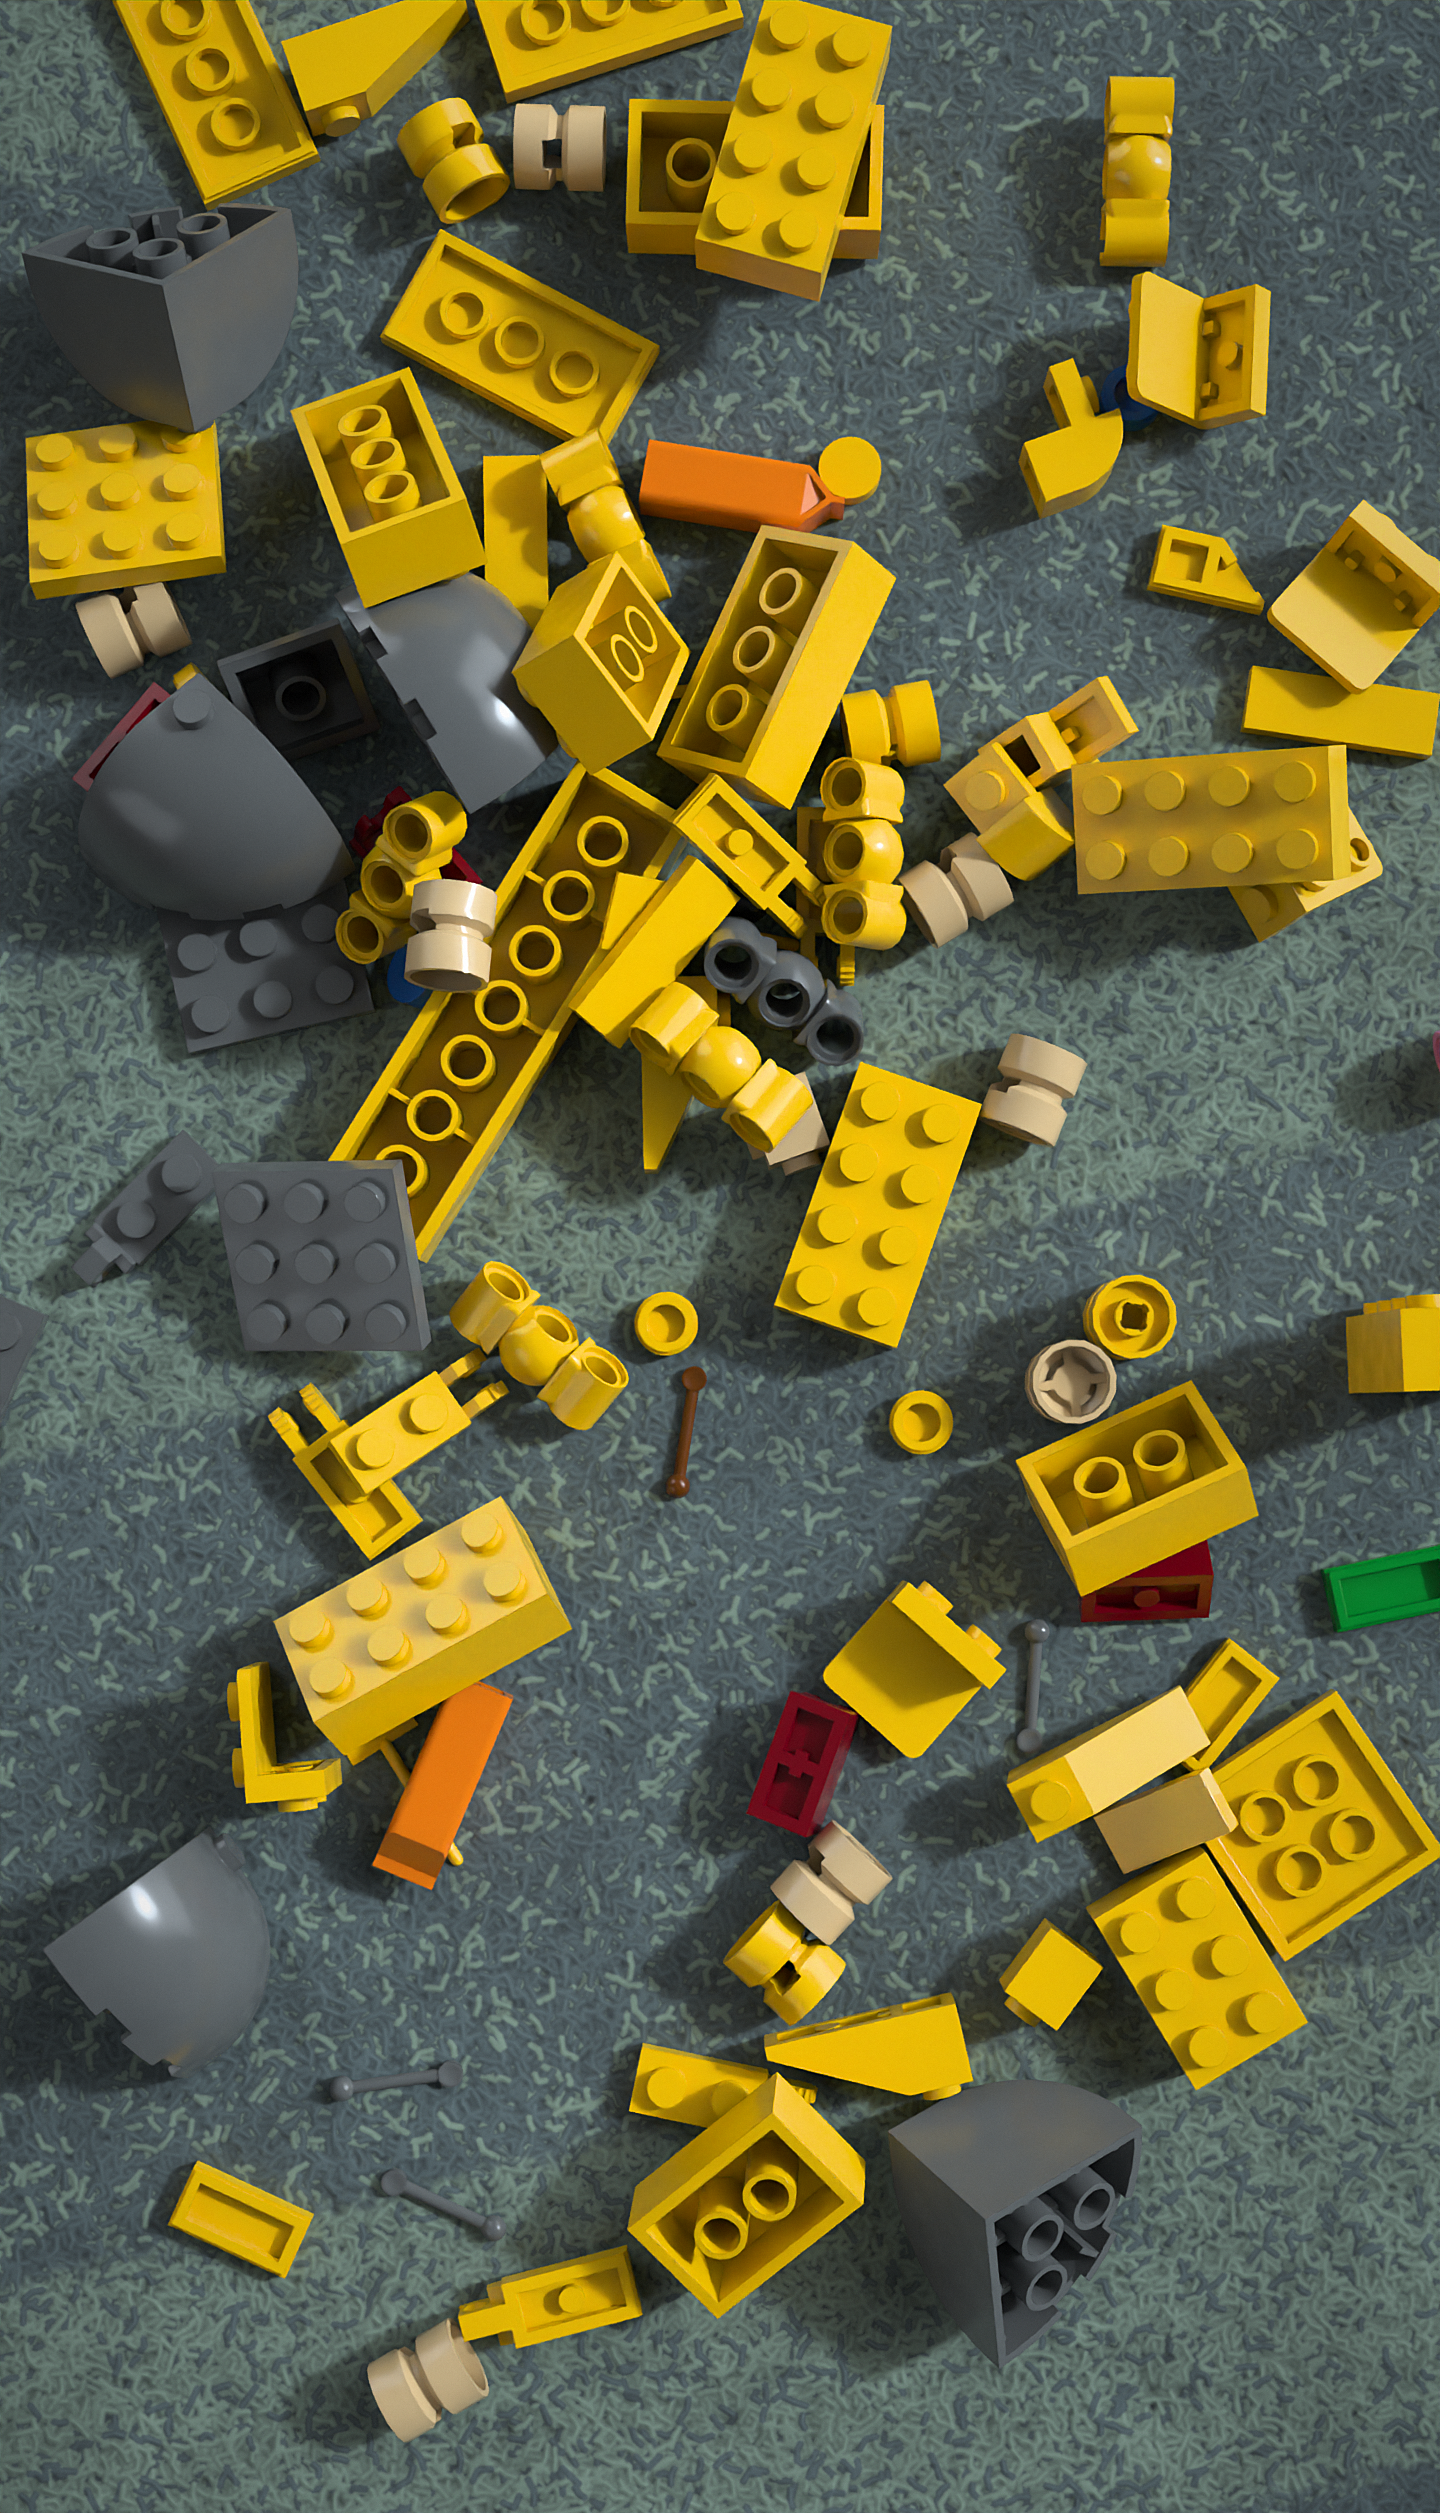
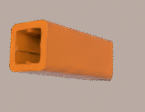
M649 439L639 494V505L641 514L753 533H758L761 525L810 533L830 518L843 520L845 497L833 496L810 465Z
M478 1681L441 1702L372 1866L427 1889H433L511 1706L513 1695Z

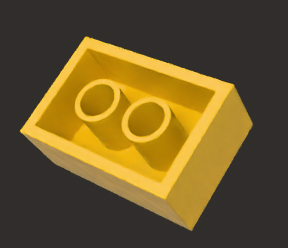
M616 550L556 588L511 673L516 678L518 689L523 698L531 706L539 708L556 730L557 739L563 750L570 757L578 759L591 776L653 740L691 651Z
M1192 1380L1015 1460L1030 1504L1081 1597L1259 1516L1247 1468Z
M1199 1845L1169 1856L1085 1907L1196 2091L1308 2023L1209 1856Z
M776 2072L635 2186L627 2230L718 2319L864 2204L866 2161Z

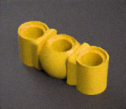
M1108 77L1104 106V145L1106 147L1102 170V195L1105 203L1101 208L1100 240H1105L1104 252H1100V266L1164 267L1166 264L1169 243L1168 210L1170 203L1166 199L1169 194L1171 179V148L1167 143L1172 136L1175 93L1173 77Z
M596 427L540 454L542 467L558 499L559 505L568 512L566 518L569 528L586 562L589 563L586 565L587 568L617 550L656 604L671 598V591L664 573L653 553L651 545L644 540L645 533L641 521L627 492L623 489L625 485L600 430Z
M841 757L834 760L826 768L820 785L821 799L826 807L823 814V822L835 825L826 838L822 853L826 873L835 883L824 886V894L827 899L822 910V925L828 938L835 943L884 951L892 948L900 941L906 926L905 908L900 901L904 894L903 886L891 884L901 870L904 857L900 835L892 826L903 823L900 808L904 801V784L899 773L891 767L855 758Z
M433 791L390 810L385 817L383 834L378 837L375 843L376 846L363 859L360 873L362 889L351 894L349 910L343 912L336 923V941L341 951L350 960L359 964H369L402 948L408 943V938L416 935L417 930L410 925L414 885L421 881L442 879L439 867L451 861L452 847L459 844L465 836L467 829L466 814L462 805L454 796L444 791Z
M671 982L629 1027L628 1035L631 1042L642 1055L655 1065L664 1068L671 1077L679 1069L683 1085L701 1103L710 1108H727L721 1119L725 1123L730 1124L746 1143L761 1152H772L813 1105L810 1092L797 1077L787 1070L778 1067L771 1058L762 1066L759 1051L745 1035L732 1027L715 1026L720 1015L712 1011L706 1002L692 989L679 982Z
M490 1261L486 1263L451 1307L449 1315L453 1326L466 1339L480 1345L487 1354H490L498 1346L502 1365L519 1382L528 1386H545L537 1395V1398L547 1402L551 1412L560 1421L577 1430L592 1428L627 1386L629 1377L625 1367L609 1351L596 1346L590 1337L579 1346L577 1330L571 1320L553 1307L534 1305L541 1295L537 1291L531 1290L527 1281L519 1272L501 1262Z

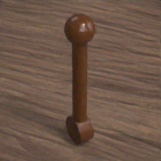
M697 1366L687 1368L682 1375V1383L686 1388L681 1427L673 1475L669 1476L665 1483L667 1494L675 1499L685 1497L690 1490V1482L686 1477L698 1394L707 1382L705 1371Z

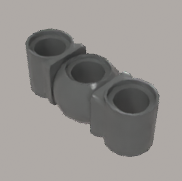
M728 916L724 918L706 941L704 971L708 981L715 988L723 992L732 993L735 1000L740 1004L746 1001L749 1011L761 1025L778 1032L792 1031V1041L797 1045L807 1046L810 1054L818 1062L827 1066H841L850 1063L858 1057L864 1042L863 1012L858 1000L844 990H837L829 979L826 978L823 981L820 971L808 957L790 950L777 951V941L770 937L762 936L752 921L741 916ZM727 946H739L750 955L744 961L731 963L723 960L717 952ZM790 983L796 986L800 992L795 997L779 999L774 997L769 992V989L776 984ZM830 1020H841L850 1026L846 1032L839 1035L826 1034L819 1027Z

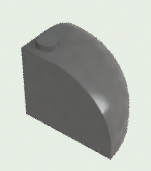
M219 203L217 206L218 214L202 213L183 218L181 206L153 209L128 214L131 227L109 228L94 233L93 227L89 224L39 243L21 254L38 310L55 342L80 375L101 395L123 410L150 421L177 427L180 432L196 433L210 428L214 423V419L246 399L268 375L283 348L294 314L299 272L298 248L291 209L258 204Z
M468 572L457 579L441 580L368 608H364L355 582L334 595L427 754L470 814L521 782L558 747L560 743L557 739L556 730L539 708L531 706L523 698L518 689L516 678L511 673L533 630L518 609L496 587Z
M201 673L196 674L144 717L115 747L97 773L87 793L79 818V848L91 873L106 886L139 905L155 910L156 906L168 910L189 913L191 919L217 921L245 919L243 912L264 909L277 904H282L283 909H286L317 896L356 870L349 851L336 827L302 779L253 723Z
M211 1826L93 1910L42 1949L65 1981L95 2016L102 2011L108 2015L113 2014L128 2029L127 2032L120 2036L121 2042L151 2066L164 2058L172 2063L167 2067L171 2076L183 2079L190 2078L228 2050L243 2034L261 2003L270 1967L268 1925L258 1896L240 1869L246 1864L245 1858L237 1844L228 1834L222 1833L217 1836Z
M1008 2080L979 2085L939 2101L888 2131L896 2200L903 2225L915 2255L931 2286L951 2317L971 2342L999 2369L1024 2352L1059 2320L1063 2314L1055 2306L1080 2275L1088 2281L1092 2279L1117 2236V2233L1109 2225L1121 2195L1124 2198L1132 2197L1136 2184L1142 2149V2125L1109 2100L1085 2089L1068 2084L1043 2080Z

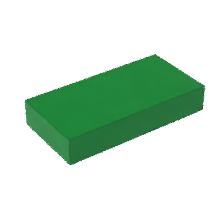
M1440 1544L1321 1568L1333 1629L1337 1633L1440 1611Z

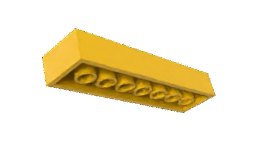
M577 760L496 890L497 905L493 935L483 938V941L492 948L488 987L482 991L470 993L433 991L328 1160H402L418 1259L425 1263L429 1261L579 1019V1016L567 1005L611 951L599 948V943L616 871L664 881L688 843L667 822L676 810L607 768L590 776L580 761Z

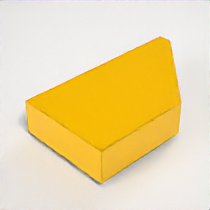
M1162 525L1147 590L1255 615L1261 614L1265 603L1260 593L1254 591L1236 563L1238 559L1224 538Z

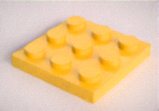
M146 420L26 438L29 579L36 600L227 572L218 436L215 420L210 428L196 433L180 432L177 427Z
M1334 1689L1328 1690L1210 1770L1238 1825L1232 1832L1207 1841L1204 1844L1279 1956L1285 1962L1440 1858L1439 1842L1338 1692Z

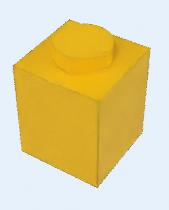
M1044 1918L999 1979L1003 1990L1010 1995L1004 2004L1035 2028L1042 2019L1057 2031L1104 1967L1095 1955Z

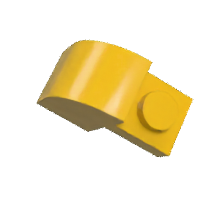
M1073 358L1050 366L1043 386L1059 430L1025 442L1018 461L1040 519L1080 505L1092 498L1109 478L1122 444L1123 421L1120 409L1118 408L1095 417L1094 413L1099 412V401L1095 387L1088 375L1080 377Z
M1108 676L1094 679L1048 712L1024 717L977 751L980 754L988 746L998 742L1034 789L1039 792L1049 786L1054 789L1072 778L1071 764L1100 762L1098 760L1099 757L1139 730Z
M998 742L988 746L943 784L981 833L975 840L1003 869L1021 880L1031 881L1037 878L1075 848L1074 815L1051 786L1037 792Z

